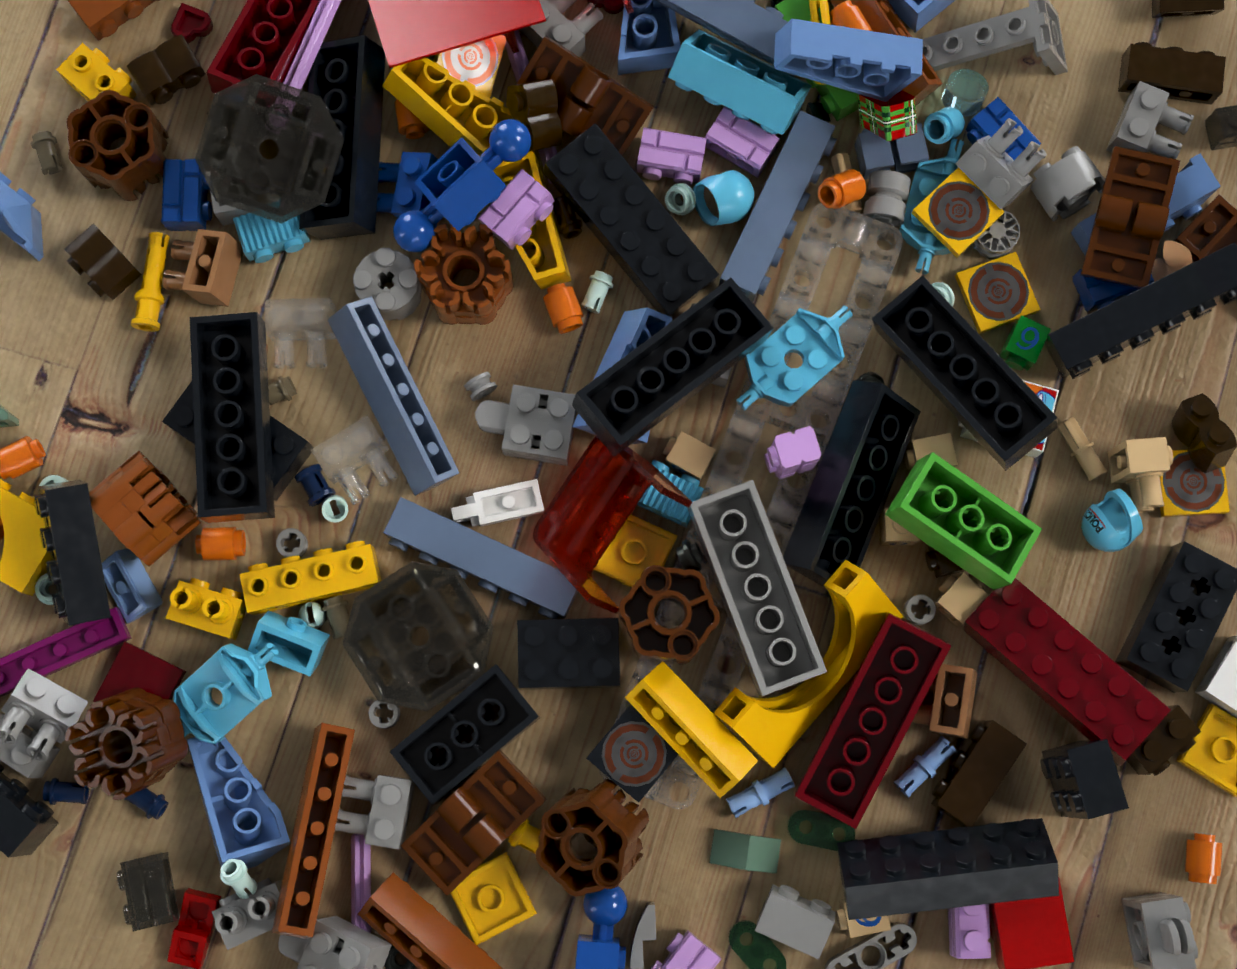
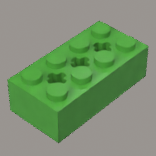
M934 452L916 461L885 513L890 519L993 590L1012 584L1042 530L1041 527Z

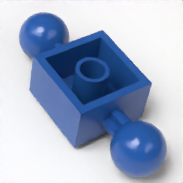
M506 119L500 121L491 130L489 136L490 147L480 156L461 137L415 181V184L430 203L422 211H406L397 218L393 227V235L397 244L408 252L424 251L431 245L432 236H435V225L443 217L458 232L464 226L471 224L476 219L477 214L488 203L497 200L501 191L507 186L493 170L503 161L515 162L521 160L529 152L531 135L528 128L518 120Z
M617 886L613 889L586 893L583 906L586 916L593 922V935L579 934L575 969H625L626 947L620 946V937H613L614 925L624 917L627 910V897L621 887Z

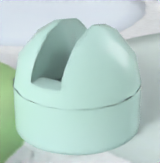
M339 495L328 496L322 503V514L330 522H340L348 514V504ZM332 500H336V505L340 511V514L335 516L330 505Z
M308 602L300 608L298 617L304 620L307 626L317 629L326 621V611H322V605L316 602ZM308 607H312L314 623L309 622Z

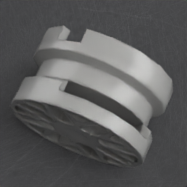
M1005 211L972 244L973 248L980 253V256L987 259H996L1007 255L1017 244L1020 237V226L1017 219L1010 212Z

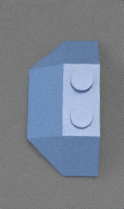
M0 172V230L40 261L44 257L41 213L32 206L36 200L21 188L17 192L11 189L9 184L12 181Z

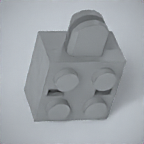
M513 384L510 403L486 400L478 405L475 411V419L479 428L484 432L504 435L501 449L505 456L568 466L574 434V427L572 426L577 417V411L572 406L575 398L574 394Z
M1158 892L1121 898L1135 968L1196 969L1195 959L1198 958V948L1190 925V909L1188 904L1183 902V897Z
M338 916L317 919L312 938L303 939L280 935L278 942L280 953L299 963L297 969H383L392 946L389 942Z

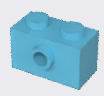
M268 610L256 625L248 651L257 654L270 642L275 645L273 649L277 648L279 652L270 660L271 662L311 676L320 664L330 634L307 626V623L300 618H287Z

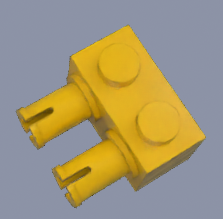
M192 577L189 583L179 580L177 587L170 594L171 604L166 619L237 640L246 613L245 601L240 599L242 593L222 587L221 593L209 590L210 583Z

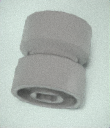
M878 170L870 173L867 187L870 199L865 201L863 220L880 227L893 228L903 225L907 207L903 201L908 198L911 179L905 174L890 170Z

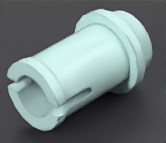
M596 270L594 275L589 277L591 283L580 306L590 312L599 314L609 288H613L614 284L612 283L613 277L611 275Z
M229 859L221 866L220 878L225 885L231 886L239 898H249V895L244 890L245 888L252 895L256 892L257 882L248 874L247 866L242 860Z

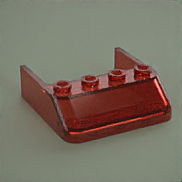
M595 436L538 520L534 528L533 539L537 546L587 602L617 614L619 607L592 578L593 569L598 564V561L651 485L661 494L688 508L692 501L655 466L635 451L627 447L614 457L602 441Z

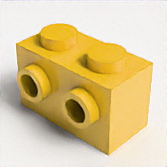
M84 43L56 69L65 82L87 101L96 98L99 93L105 90L116 91L120 95L131 99L137 95L130 85L133 80L119 67L116 70L112 69L108 65L110 60L98 48L92 51Z

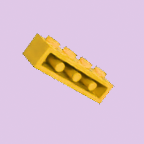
M356 541L346 544L345 550L333 552L332 548L314 551V557L302 560L300 556H290L281 559V564L268 567V563L249 566V572L239 574L247 613L255 616L264 614L268 610L273 612L303 605L308 602H316L383 586L375 548L371 544L366 545L365 541Z
M664 661L657 665L625 696L627 701L719 798L733 788L758 762L752 753Z

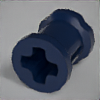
M321 464L309 466L294 477L297 483L301 482L309 497L307 502L312 507L323 503L324 499L328 496L336 494L334 488H329L322 475L323 468Z

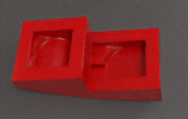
M191 888L185 891L179 922L173 930L167 962L195 969L202 968L215 925L212 911L219 908L221 896Z

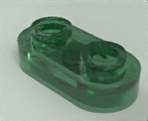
M798 810L789 817L787 822V830L790 837L801 844L838 851V842L855 840V829L825 813ZM804 820L809 821L811 824V830L806 834H803L799 829L800 823ZM841 827L844 830V837L837 841L833 838V831L835 828Z
M741 920L730 928L728 934L729 944L750 969H764L763 963L766 959L775 960L776 965L774 969H786L784 955L767 936L755 931L756 924L754 922ZM745 932L752 935V942L748 945H743L740 942V936Z

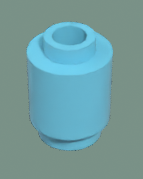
M945 107L930 114L925 119L923 126L924 135L932 143H946L963 132L965 120L958 109Z

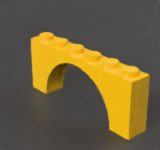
M0 479V516L4 529V548L0 561V581L23 594L33 596L38 579L47 573L46 561H51L50 551H46V548H43L40 537V528H45L44 517L41 518L40 515H37L34 497L23 491L19 496L9 491L12 485Z
M847 560L839 566L824 584L832 598L835 613L832 639L823 658L827 672L804 681L788 693L773 698L751 697L735 687L714 711V714L755 755L773 769L860 668L888 612L901 619L903 617L871 576Z

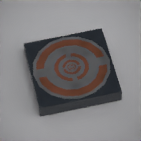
M629 706L586 759L639 803L678 756V753L639 712Z

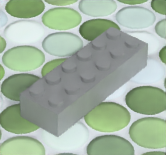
M750 480L690 502L688 512L759 698L826 673L825 664L754 481Z

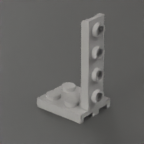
M1028 0L1029 7L923 39V54L934 71L1033 43L1035 54L1037 57L1041 56L1045 67L1049 66L1055 75L1068 72L1058 12L1049 0Z

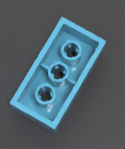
M700 29L682 42L668 75V78L675 81L677 87L685 91L694 90L704 95V100L710 104L717 106L722 104L732 109V113L736 117L744 120H749L750 118L761 124L760 127L764 131L781 135L796 120L812 86L786 72L774 69V66Z

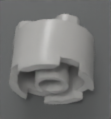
M1078 146L1067 150L1061 156L1062 159L1054 165L1046 163L1033 174L1036 180L1031 184L1030 189L1053 222L1057 220V215L1060 214L1062 219H1066L1091 203L1088 198L1096 189L1099 193H1102L1104 177L1086 152L1081 151Z
M380 248L377 251H373L362 259L353 274V284L359 300L372 296L382 318L385 320H403L412 314L421 302L422 287L416 275L414 264L409 257L399 251L392 250L391 248ZM387 282H393L394 286L390 289H388L386 286L385 288L383 287V285Z

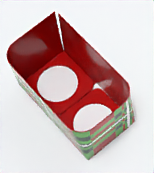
M901 90L889 99L888 106V101L884 102L857 94L860 126L888 142L918 133L915 96Z

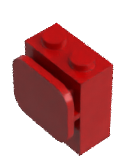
M1060 878L1059 896L989 904L990 936L994 941L999 969H1031L1074 962Z

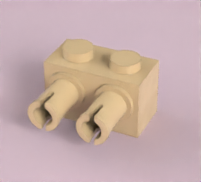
M1166 437L1125 440L1107 452L1111 484L1126 483V485L1130 486L1131 500L1139 513L1152 512L1154 508L1164 506L1160 477L1165 472L1171 470L1170 466L1173 463L1172 448L1167 446Z

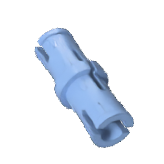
M940 736L922 756L917 755L913 759L915 763L893 782L897 788H901L900 791L909 798L928 777L933 778L937 774L936 770L956 752L953 745H948L950 742L945 737Z
M784 767L761 781H758V779L751 782V786L726 798V801L733 815L737 818L761 804L763 806L769 804L770 799L794 788L795 784Z

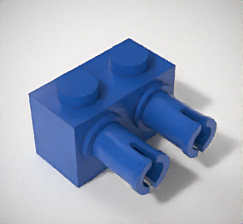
M402 152L400 163L379 162V169L382 170H379L378 182H396L394 193H378L377 212L391 213L398 218L406 211H422L430 201L415 184V181L438 158L432 153Z

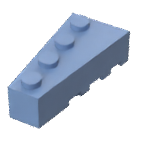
M791 19L775 33L774 69L887 102L922 75L923 39L800 19Z

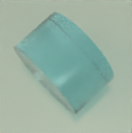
M970 69L956 70L949 76L942 94V102L945 107L958 109L963 116L975 115L980 111L988 93V82L976 71Z

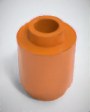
M850 0L842 2L830 11L831 25L873 31L859 7L853 5Z
M395 100L398 132L405 135L408 139L422 138L430 128L399 100Z
M848 169L826 178L818 188V197L822 205L833 209H838L858 201L866 193L865 179L855 169Z
M560 283L548 288V294L543 297L553 327L558 328L560 334H564L583 326L581 318L584 315L573 287H566L565 283Z
M25 436L0 449V476L4 480L9 477L15 479L43 465L42 458L46 456V453L39 440H32L29 436Z
M236 527L203 528L201 535H196V553L202 554L204 561L236 560L238 556H245V531L237 530Z
M1194 833V840L1187 839L1185 872H1188V881L1217 884V876H1221L1222 843L1215 842L1216 835Z

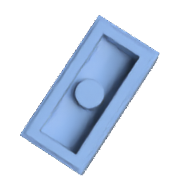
M128 548L114 552L101 563L105 584L127 624L142 617L163 603L140 559Z

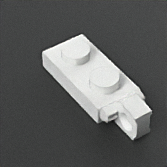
M537 479L475 492L473 496L466 497V505L451 508L454 522L460 523L471 520L472 527L479 525L482 527L545 512Z

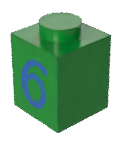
M1021 315L1013 324L999 356L1006 360L1005 363L1009 367L1020 371L1023 369L1028 371L1036 363L1051 329Z

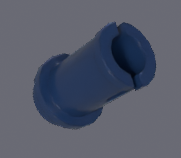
M53 778L52 781H46L44 784L43 800L49 801L50 805H55L57 802L86 804L90 788H88V785L82 787L77 782H61L58 778Z
M147 788L124 798V800L129 801L146 812L145 816L148 819L152 817L156 820L159 819L169 804L163 794L156 795Z

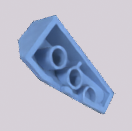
M224 736L225 739L216 744L201 741L196 737L187 739L220 867L229 859L242 860L246 864L247 869L256 867L288 846L290 840L281 810L275 802L270 800L262 789V785L252 776L226 737Z

